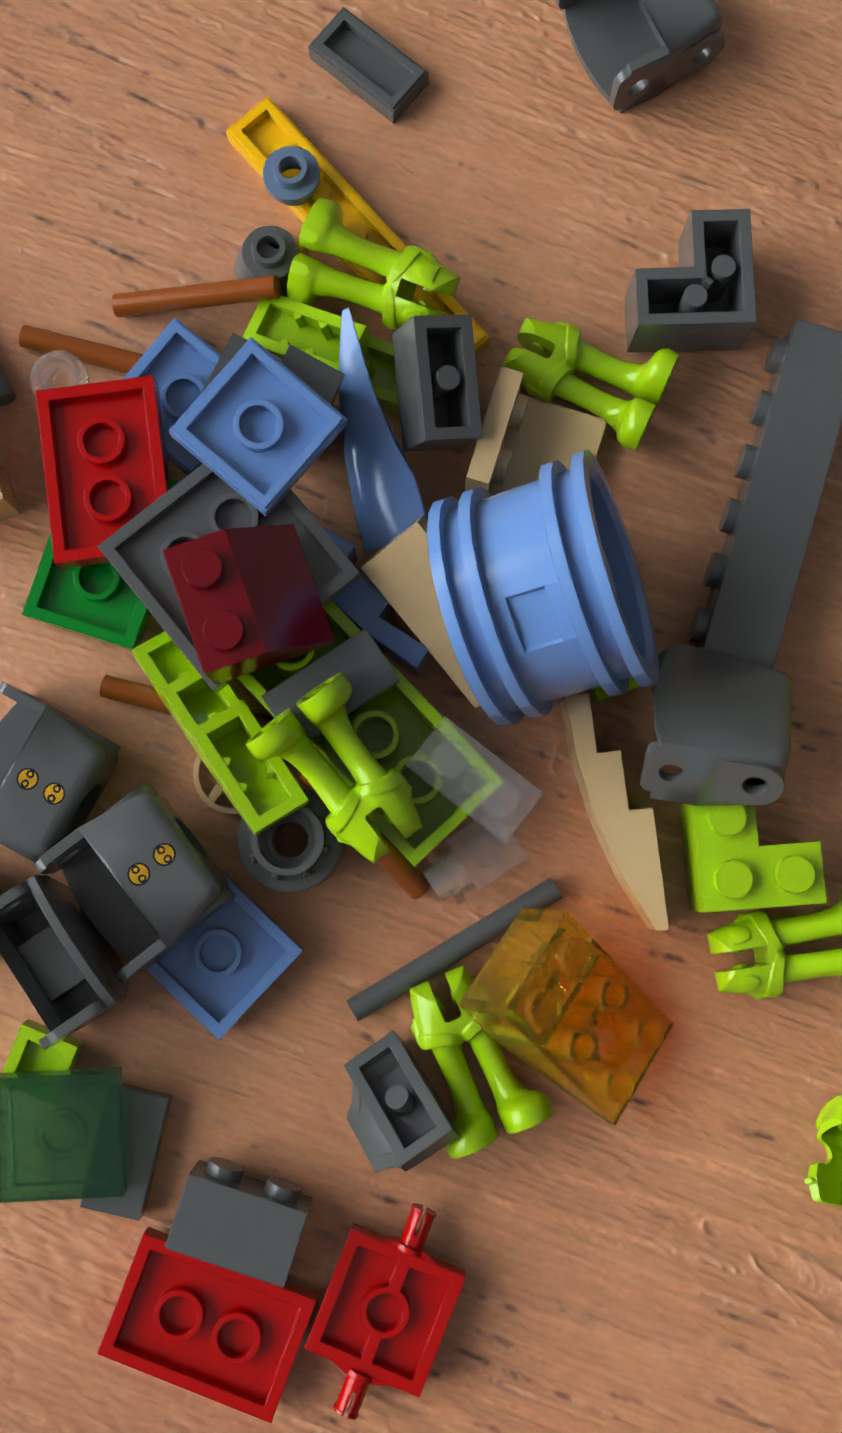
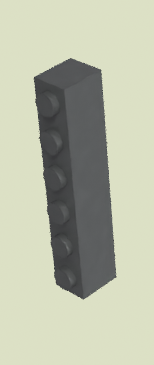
M800 319L795 321L784 338L776 336L769 350L764 370L771 372L772 377L768 391L760 390L749 420V424L757 426L753 444L745 443L734 472V477L742 479L737 499L731 497L728 499L719 524V531L727 533L721 554L716 552L712 554L704 576L703 586L711 588L705 609L697 608L688 632V641L694 642L696 647L720 650L771 668L775 664L842 423V332Z

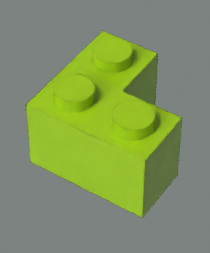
M679 803L689 910L708 913L827 903L820 841L759 845L755 805L694 806Z

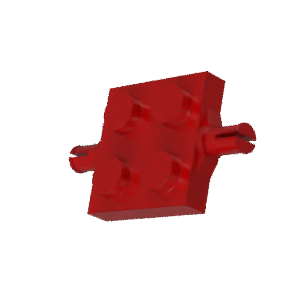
M418 1203L412 1204V1209L401 1237L384 1236L352 1223L305 1342L304 1349L332 1360L347 1374L333 1408L339 1415L343 1416L351 1394L354 1393L348 1407V1419L355 1420L358 1418L370 1384L393 1386L420 1398L466 1279L465 1269L434 1257L423 1247L437 1213L426 1207L419 1228L416 1229L423 1213V1205Z

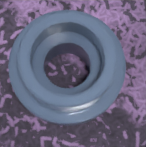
M286 146L274 151L267 158L263 167V180L268 193L275 200L288 206H298L307 202L317 191L320 184V169L317 160L309 151L297 146ZM288 169L301 170L293 178H286L281 175Z

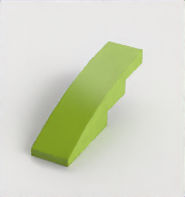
M282 295L279 299L259 302L243 338L249 340L252 337L267 351L283 359L291 344L339 371L341 316ZM354 321L379 403L385 414L400 420L393 344L372 337L366 325ZM478 385V393H479V396H480L481 392H480V388H479V385Z
M165 631L132 649L135 660L164 705L255 836L309 803L307 796L281 757L259 760L249 751L245 744L262 728L244 700L239 701L229 684L218 693H215Z

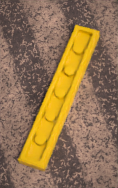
M269 96L226 130L228 141L262 178L263 167L267 158L274 151L282 147H301L315 157L320 169V184L317 191L304 204L288 206L303 223L313 204L319 198L324 197L334 200L340 205L343 212L342 224L350 232L370 242L403 252L407 247ZM288 169L281 175L286 178H293L301 170ZM334 256L350 275L385 285L386 277ZM416 286L413 295L414 300L418 302L420 299L426 301L432 307L448 313V315H469L454 297L439 292L425 291L423 286ZM472 318L476 356L489 345L490 336Z

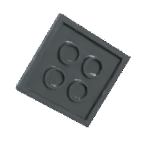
M204 464L200 465L97 546L215 693H218L235 678L215 684L204 675L162 550L223 529L294 524L323 608L361 579L360 572L292 490L286 494L266 517Z

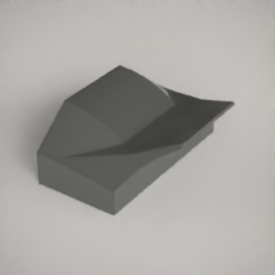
M394 1030L344 1064L353 1083L352 1102L346 1119L376 1173L394 1167L408 1171L460 1137L451 1116L422 1068Z

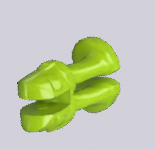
M321 197L313 204L300 232V246L315 252L345 259L386 277V283L383 285L338 271L327 266L321 260L299 253L293 258L290 266L287 298L313 306L319 297H333L346 300L382 314V323L394 331L413 316L448 315V313L432 307L426 301L420 299L418 302L413 299L417 285L423 286L425 291L439 292L454 297L461 277L439 263L432 251L425 250L416 245H408L403 252L370 242L350 232L342 224L343 212L336 201Z
M525 318L517 334V340L526 349H510L502 366L524 373L521 385L527 394L549 403L556 396L591 412L597 417L603 418L616 431V437L620 445L636 452L650 424L654 411L657 409L680 353L670 348H661L656 351L648 362L643 364L631 363L615 358L580 339L582 331L577 326L563 321L552 323L534 318ZM577 370L611 384L628 393L634 399L630 401L606 393L575 376L574 372Z
M339 672L300 698L296 706L328 740L356 782L354 786L349 787L313 744L291 708L284 710L253 735L245 745L252 755L259 760L281 757L298 769L330 811L325 822L330 832L337 838V841L351 845L366 859L376 863L391 850L381 837L375 822H370L367 818L370 812L381 807L384 810L382 816L389 823L395 825L405 839L413 835L423 825L411 799L412 787L407 783L406 778L396 768L385 771L352 727L345 705L352 695L353 688L346 676Z
M842 888L840 890V902L831 908L819 912L769 919L764 911H750L748 913H740L732 923L706 933L710 954L744 953L746 949H753L755 961L752 964L743 962L732 967L714 971L718 992L748 994L756 1000H761L762 998H773L781 995L785 984L824 977H842V948L785 955L783 952L784 947L842 935Z
M464 965L445 973L451 988L450 993L453 1005L457 1004L461 1012V1016L457 1019L446 1022L442 1010L445 1008L438 997L435 996L428 980L410 988V999L414 1015L411 1030L421 1050H432L445 1077L454 1105L453 1123L460 1137L445 1146L450 1159H457L475 1153L489 1146L499 1137L497 1127L479 1095L461 1046L464 1042L470 1044L493 1093L497 1112L506 1133L513 1134L534 1127L549 1119L555 1113L551 1099L545 1093L527 1089L514 1075L505 1059L491 1023L499 1017L496 1004L492 1000L491 994L479 987Z

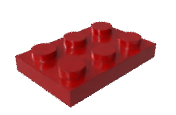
M153 375L35 391L54 564L60 569L108 563V559L97 546L170 490L158 383Z
M148 1226L139 1243L97 1354L272 1423L317 1301L318 1293L286 1281L284 1288L166 1249L165 1244L169 1234Z

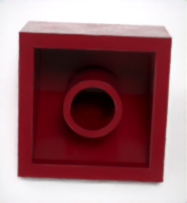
M294 524L223 529L162 550L203 673L215 684L335 643Z

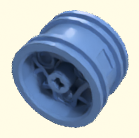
M589 449L572 455L570 470H567L559 460L541 465L539 480L493 496L480 486L462 492L460 500L451 496L432 503L428 512L427 523L428 552L442 618L452 648L469 687L487 716L498 726L518 724L524 717V714L529 718L546 716L552 710L554 700L602 687L610 696L624 694L629 688L630 678H634L638 685L644 688L658 683L659 658L657 644L638 565L612 490L597 459Z

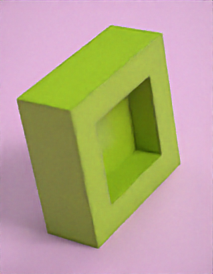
M28 1019L21 1024L0 1075V1081L55 1104L64 1092L84 1041L68 1036L58 1044L44 1050L39 1040L50 1032L49 1029L43 1024Z

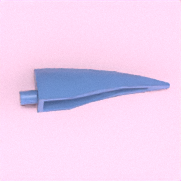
M349 308L342 310L339 371L344 373L345 376L340 386V413L347 418V425L342 430L344 457L354 513L366 553L383 548L422 515L427 520L428 517L417 479L376 396Z

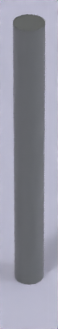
M551 878L545 880L348 999L347 1003L358 1021L362 1020L410 991L411 987L425 982L562 899L563 897Z

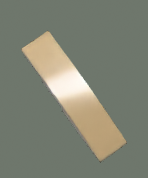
M590 694L564 697L559 704L570 762L591 826L614 876L645 926L655 931L669 930L653 808L629 810L621 750L597 753Z

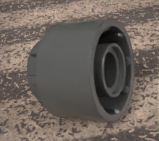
M302 789L309 800L307 805L256 836L244 819H241L237 845L242 863L256 881L273 890L296 892L315 887L334 873L343 857L345 843L337 841V838L330 832L325 822L330 811L309 790ZM289 823L301 824L308 834L306 849L296 857H288L283 854L277 843L280 830Z

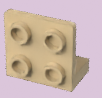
M501 366L482 425L483 438L477 441L466 476L465 491L481 486L493 496L539 480L541 465L559 460L567 470H570L572 455L588 449L596 458L606 421L600 417L520 394L524 373Z

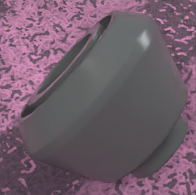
M263 226L252 231L239 248L235 259L237 279L277 275L280 282L281 295L287 297L288 275L293 258L299 253L308 256L310 254L307 248L300 246L299 238L277 226Z

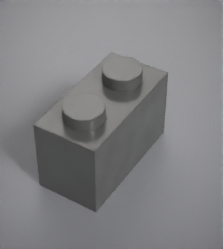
M471 315L411 317L392 333L403 452L459 449L483 438Z
M211 1157L208 1163L199 1160L188 1174L165 1248L284 1288L313 1197L301 1194L303 1188L299 1184L285 1178L270 1176L265 1182L243 1175L244 1167L228 1159Z

